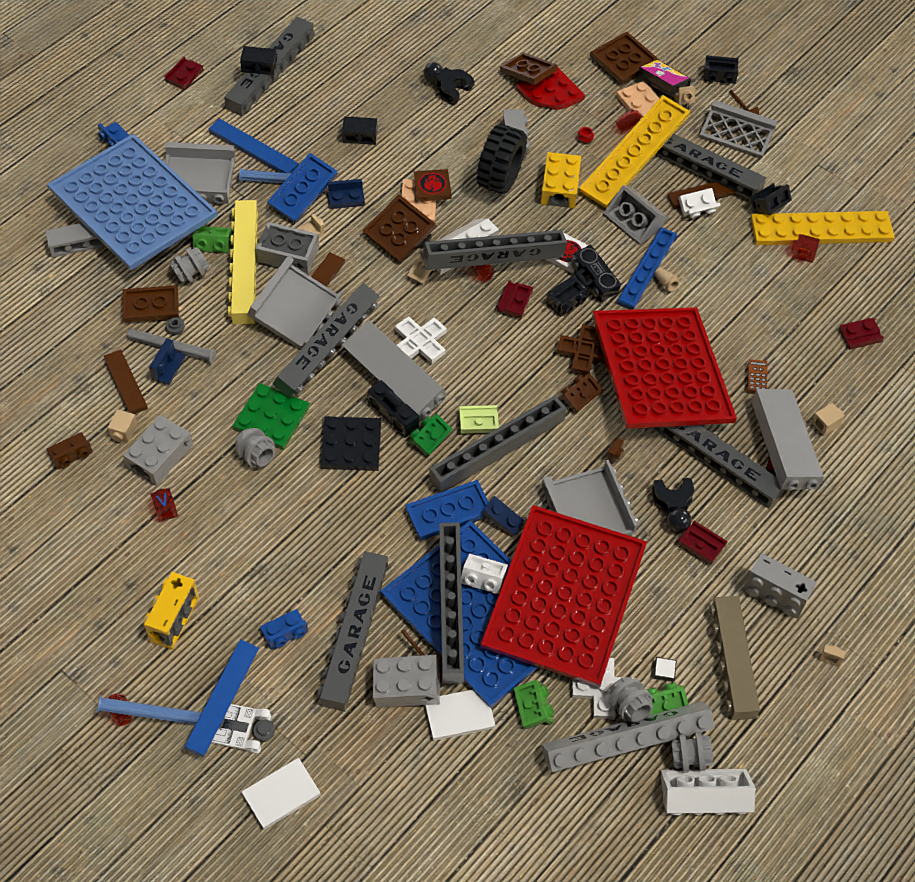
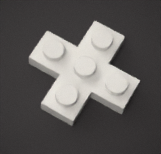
M409 316L395 326V331L404 338L397 346L411 359L420 353L433 364L446 354V349L436 340L447 333V328L435 317L422 327Z
M614 658L609 659L600 688L572 678V698L593 699V719L615 720V709L610 704L609 692L612 685L623 677H614Z

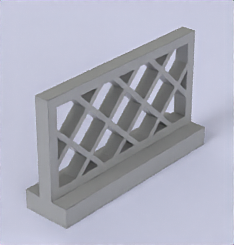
M714 100L699 137L763 158L770 139L774 134L777 121ZM715 116L720 118L721 121L713 123L711 118ZM727 122H733L737 126L729 128ZM723 124L726 130L718 132L716 126ZM748 127L752 131L745 134L742 128ZM713 128L715 134L709 135L705 133L706 130ZM739 129L742 135L734 138L732 132ZM728 133L731 139L723 140L721 136ZM758 133H766L768 137L761 139ZM755 135L757 141L750 143L747 137ZM744 139L746 145H738L737 141ZM760 144L762 151H756L752 146Z

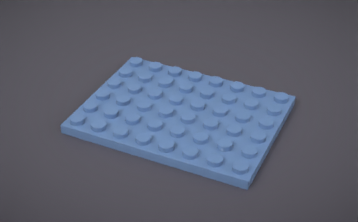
M134 134L47 184L48 189L130 270H133L218 216L217 211Z

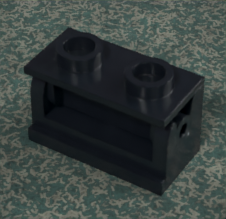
M243 46L240 58L241 72L265 75L275 74L277 63L276 49Z
M706 55L703 81L736 84L739 72V58Z
M344 116L342 142L376 145L377 118Z
M772 183L750 197L753 212L766 215L772 214L792 201L788 184L775 187V183Z
M573 274L547 293L546 304L561 317L566 313H570L578 304H583L586 301L589 287L585 288L583 283Z

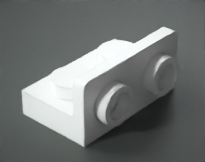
M712 188L678 197L683 217L690 216V218L700 216L702 212L711 214L716 212V208L721 206L720 203H716Z
M469 554L463 567L461 583L499 594L508 565Z

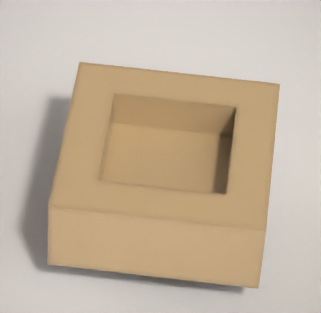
M825 645L819 660L839 667L844 660L846 651L834 645Z

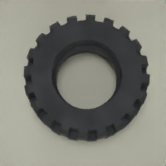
M504 124L494 126L487 137L478 162L476 180L480 187L499 194H505L510 191L515 183V179H517L526 152L527 136L524 131Z

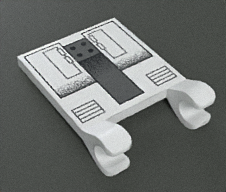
M231 704L212 744L259 754L262 748L260 742L248 740L254 719L270 720V711L268 709H254Z

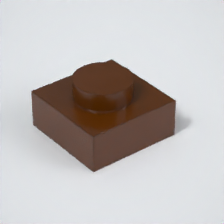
M619 438L615 440L607 453L606 460H609L612 465L616 459L620 460L624 453V441Z

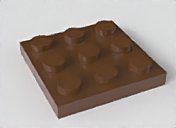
M628 32L590 52V57L621 85L638 76L640 72L639 67L658 59Z
M398 194L362 231L401 264L437 225Z

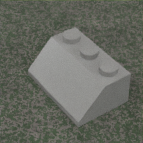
M626 185L621 187L603 213L640 244H643L658 233L669 218L636 190Z

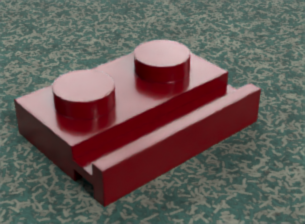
M183 57L164 76L166 82L169 81L172 85L185 90L203 72V65L190 59L186 60V57Z
M509 280L498 304L497 312L503 311L507 315L522 319L533 293V287L517 282L516 284L511 283Z
M873 317L842 324L839 327V331L845 343L848 344L849 350L881 343L884 339Z
M694 520L679 539L678 544L712 565L728 541Z

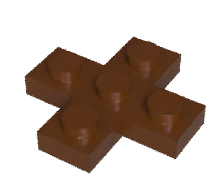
M582 324L579 338L560 336L557 354L574 357L571 372L586 375L590 373L593 361L606 364L601 345L597 342L598 335L594 326Z

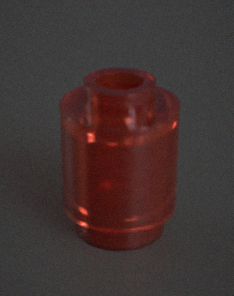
M630 109L620 115L615 122L621 132L628 131L640 121L641 115L638 110Z
M491 264L471 266L480 281L491 280L495 273Z
M115 693L108 697V699L128 701L126 695ZM109 712L113 723H116L118 727L125 726L133 721L132 715Z

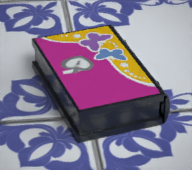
M658 59L639 67L640 72L637 76L639 79L669 96L679 93L680 87H688L691 84L690 77Z

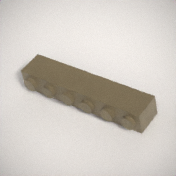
M739 596L715 597L712 605L709 606L710 617L714 618L712 630L713 635L717 636L718 641L716 642V653L720 655L721 659L719 671L724 676V681L722 682L723 692L727 693L726 711L730 713L731 720L756 719L760 712Z

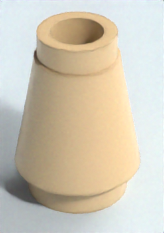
M662 267L655 271L654 275L666 291L672 292L678 288L680 282L677 276Z

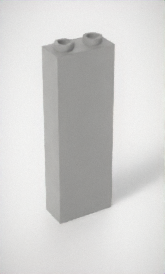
M369 319L342 344L346 352L378 382L382 380L405 404H408L419 415V421L430 415L432 410L445 400L447 396L445 390Z
M757 389L751 403L780 488L790 490L818 489L824 476L792 389Z

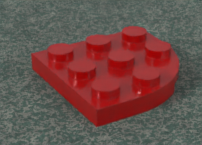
M558 66L557 71L541 80L538 84L534 85L526 81L516 84V89L528 102L540 108L545 106L552 107V110H560L585 99V94Z

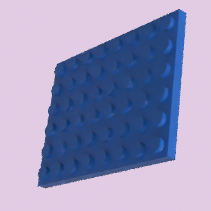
M471 520L460 528L461 576L469 554L507 564L508 572L512 560ZM438 545L380 591V595L435 652L439 650L440 657L442 658L440 546ZM506 572L505 577H504V579H503V581H502L501 588H502V586H503V583H504V580H505V578H506L507 572ZM461 583L464 682L492 708L539 667L481 648V642L499 594Z

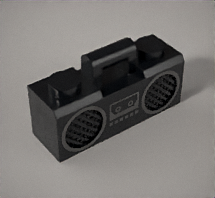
M591 244L573 254L571 266L577 271L575 276L583 283L585 288L591 287L594 297L603 302L618 294L621 283Z
M382 380L368 389V403L404 438L408 437L416 428H419V415L408 404H405Z

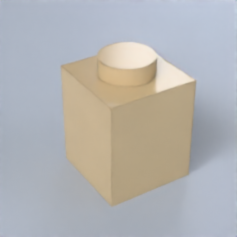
M831 403L815 413L811 424L825 436L841 426L845 415L841 409Z
M116 410L108 426L110 437L113 440L129 443L138 425L135 414Z

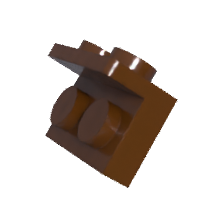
M590 373L585 376L580 374L573 380L574 384L571 387L567 385L560 391L562 394L558 399H564L573 412L577 413L600 394L603 389Z
M82 432L46 449L57 470L67 467L72 462L93 453L90 442L86 440Z

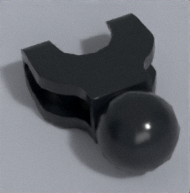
M430 62L423 70L424 78L428 82L435 83L434 87L439 89L441 99L451 105H455L460 97L459 91L455 88L469 91L475 85L474 78L461 69L451 70L447 67L443 69L439 63Z
M682 478L683 482L678 490L668 489L663 480L653 481L652 494L654 504L666 513L667 524L675 532L686 531L692 523L691 515L687 511L692 503L695 492L691 478Z

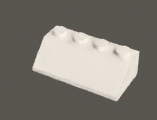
M488 218L476 219L437 241L496 236L499 233V229ZM452 268L436 270L442 275L443 273L451 270Z
M683 769L661 770L663 804L667 813L672 815H681L682 813H693L695 815L715 813L722 815L733 812L746 814L755 810L756 788L746 769H706L702 771L700 769H689V772H684Z

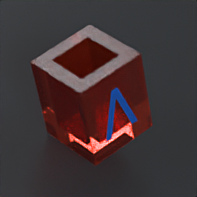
M170 488L159 489L150 493L159 523L178 517Z

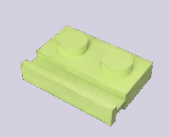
M497 405L459 407L461 434L490 433L499 428Z

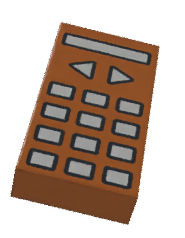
M749 359L747 393L755 394L757 389H767V361Z

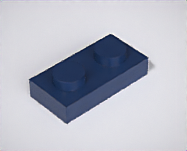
M495 496L490 499L481 512L511 537L516 534L525 521Z

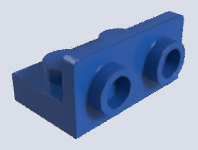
M117 122L107 127H104L101 123L98 124V135L102 141L105 140L108 143L109 147L130 136Z
M295 609L261 625L260 630L272 650L283 647L294 638L299 639L308 632V626L306 621L302 619L299 611Z

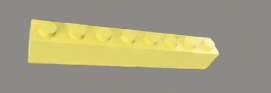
M257 200L235 201V208H232V218H235V221L231 222L232 232H234V235H231V246H234V249H230V257L233 260V263H230V274H233V277H229V286L232 288V292H229V303H231V306H228V316L232 317L233 324H255V320L247 316L250 306L256 300L258 208Z

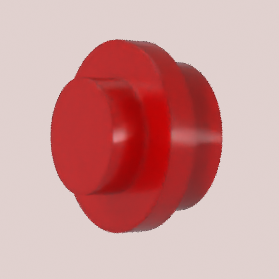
M582 127L578 131L577 137L581 142L588 143L594 139V133L591 128Z

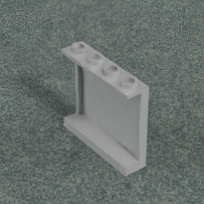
M166 142L165 163L208 203L229 204L236 160L234 145Z
M287 256L250 306L247 316L301 350L322 328L325 319L328 321L334 313L332 309L334 307L338 308L343 300L341 298L343 290L338 294L293 266L294 259Z
M609 460L605 461L604 467L552 481L550 476L543 478L541 488L551 511L629 536L634 535L636 532L638 519L630 510V501L628 498H625L623 485L621 482H618L616 469L614 466H611Z

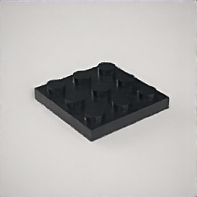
M324 416L321 469L379 471L381 418Z

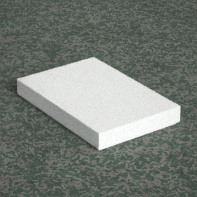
M474 690L440 696V704L425 705L433 741L495 728L491 708Z
M299 758L242 791V795L263 830L321 796L319 789Z

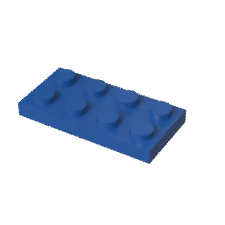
M309 153L267 201V204L293 223H296L325 190L328 182H331L337 176L338 172Z
M478 480L406 504L405 510L421 541L438 535L439 523L460 522V526H463L470 520L474 522L485 518L486 516L481 512L487 505L488 500Z

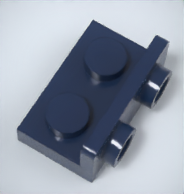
M362 179L328 182L330 209L365 206Z
M165 339L149 366L152 380L167 385L171 383L185 359L184 354L176 352L173 340Z

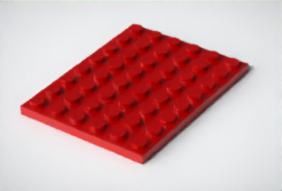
M697 307L593 311L592 318L626 429L729 424L736 422L737 417Z
M532 505L481 642V648L600 688L647 541Z

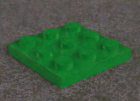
M259 383L232 427L233 430L240 433L249 428H258L264 432L265 436L270 437L274 441L276 448L284 451L309 410L310 403L294 396L289 398L281 391Z

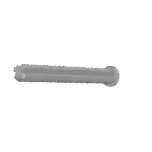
M129 329L127 332L128 339L160 348L166 339L165 337L135 329ZM173 340L176 352L208 360L209 363L214 362L216 349L209 350Z

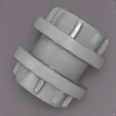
M190 247L186 248L187 254L180 258L176 254L174 256L175 260L170 263L181 283L187 281L190 283L194 282L192 276L197 273L203 276L206 274L205 270L209 268L208 262L197 247L190 249Z
M249 428L243 430L236 438L235 448L237 455L245 459L246 463L251 467L266 466L274 458V441L270 437L265 436L264 432L260 429Z
M623 677L612 685L609 692V701L614 709L619 710V715L623 720L640 722L651 713L653 697L648 690L643 689V684L638 679Z
M696 732V739H686L685 734H679L680 738L672 740L675 768H683L684 772H689V765H699L700 771L706 770L705 766L713 765L712 744L709 736H702L701 732Z

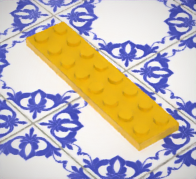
M662 95L580 186L579 191L607 209L623 185L627 186L690 116V111Z
M888 211L751 215L756 245L893 242L895 238Z

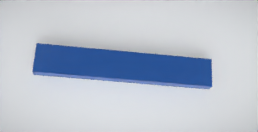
M220 118L208 128L211 134L234 145L237 149L279 173H292L299 166V163Z
M662 227L660 228L617 301L618 305L627 309H635L652 280L655 271L659 268L675 241L677 233Z
M240 639L184 749L204 758L259 650L258 647Z

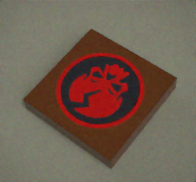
M448 169L414 171L417 202L452 199Z

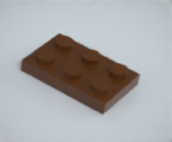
M524 52L500 66L502 73L534 85L558 70L557 64Z
M178 285L123 289L124 323L179 318Z

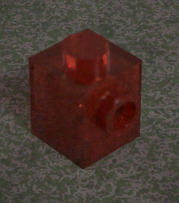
M799 234L798 239L793 240L791 250L794 251L792 258L813 263L820 239Z

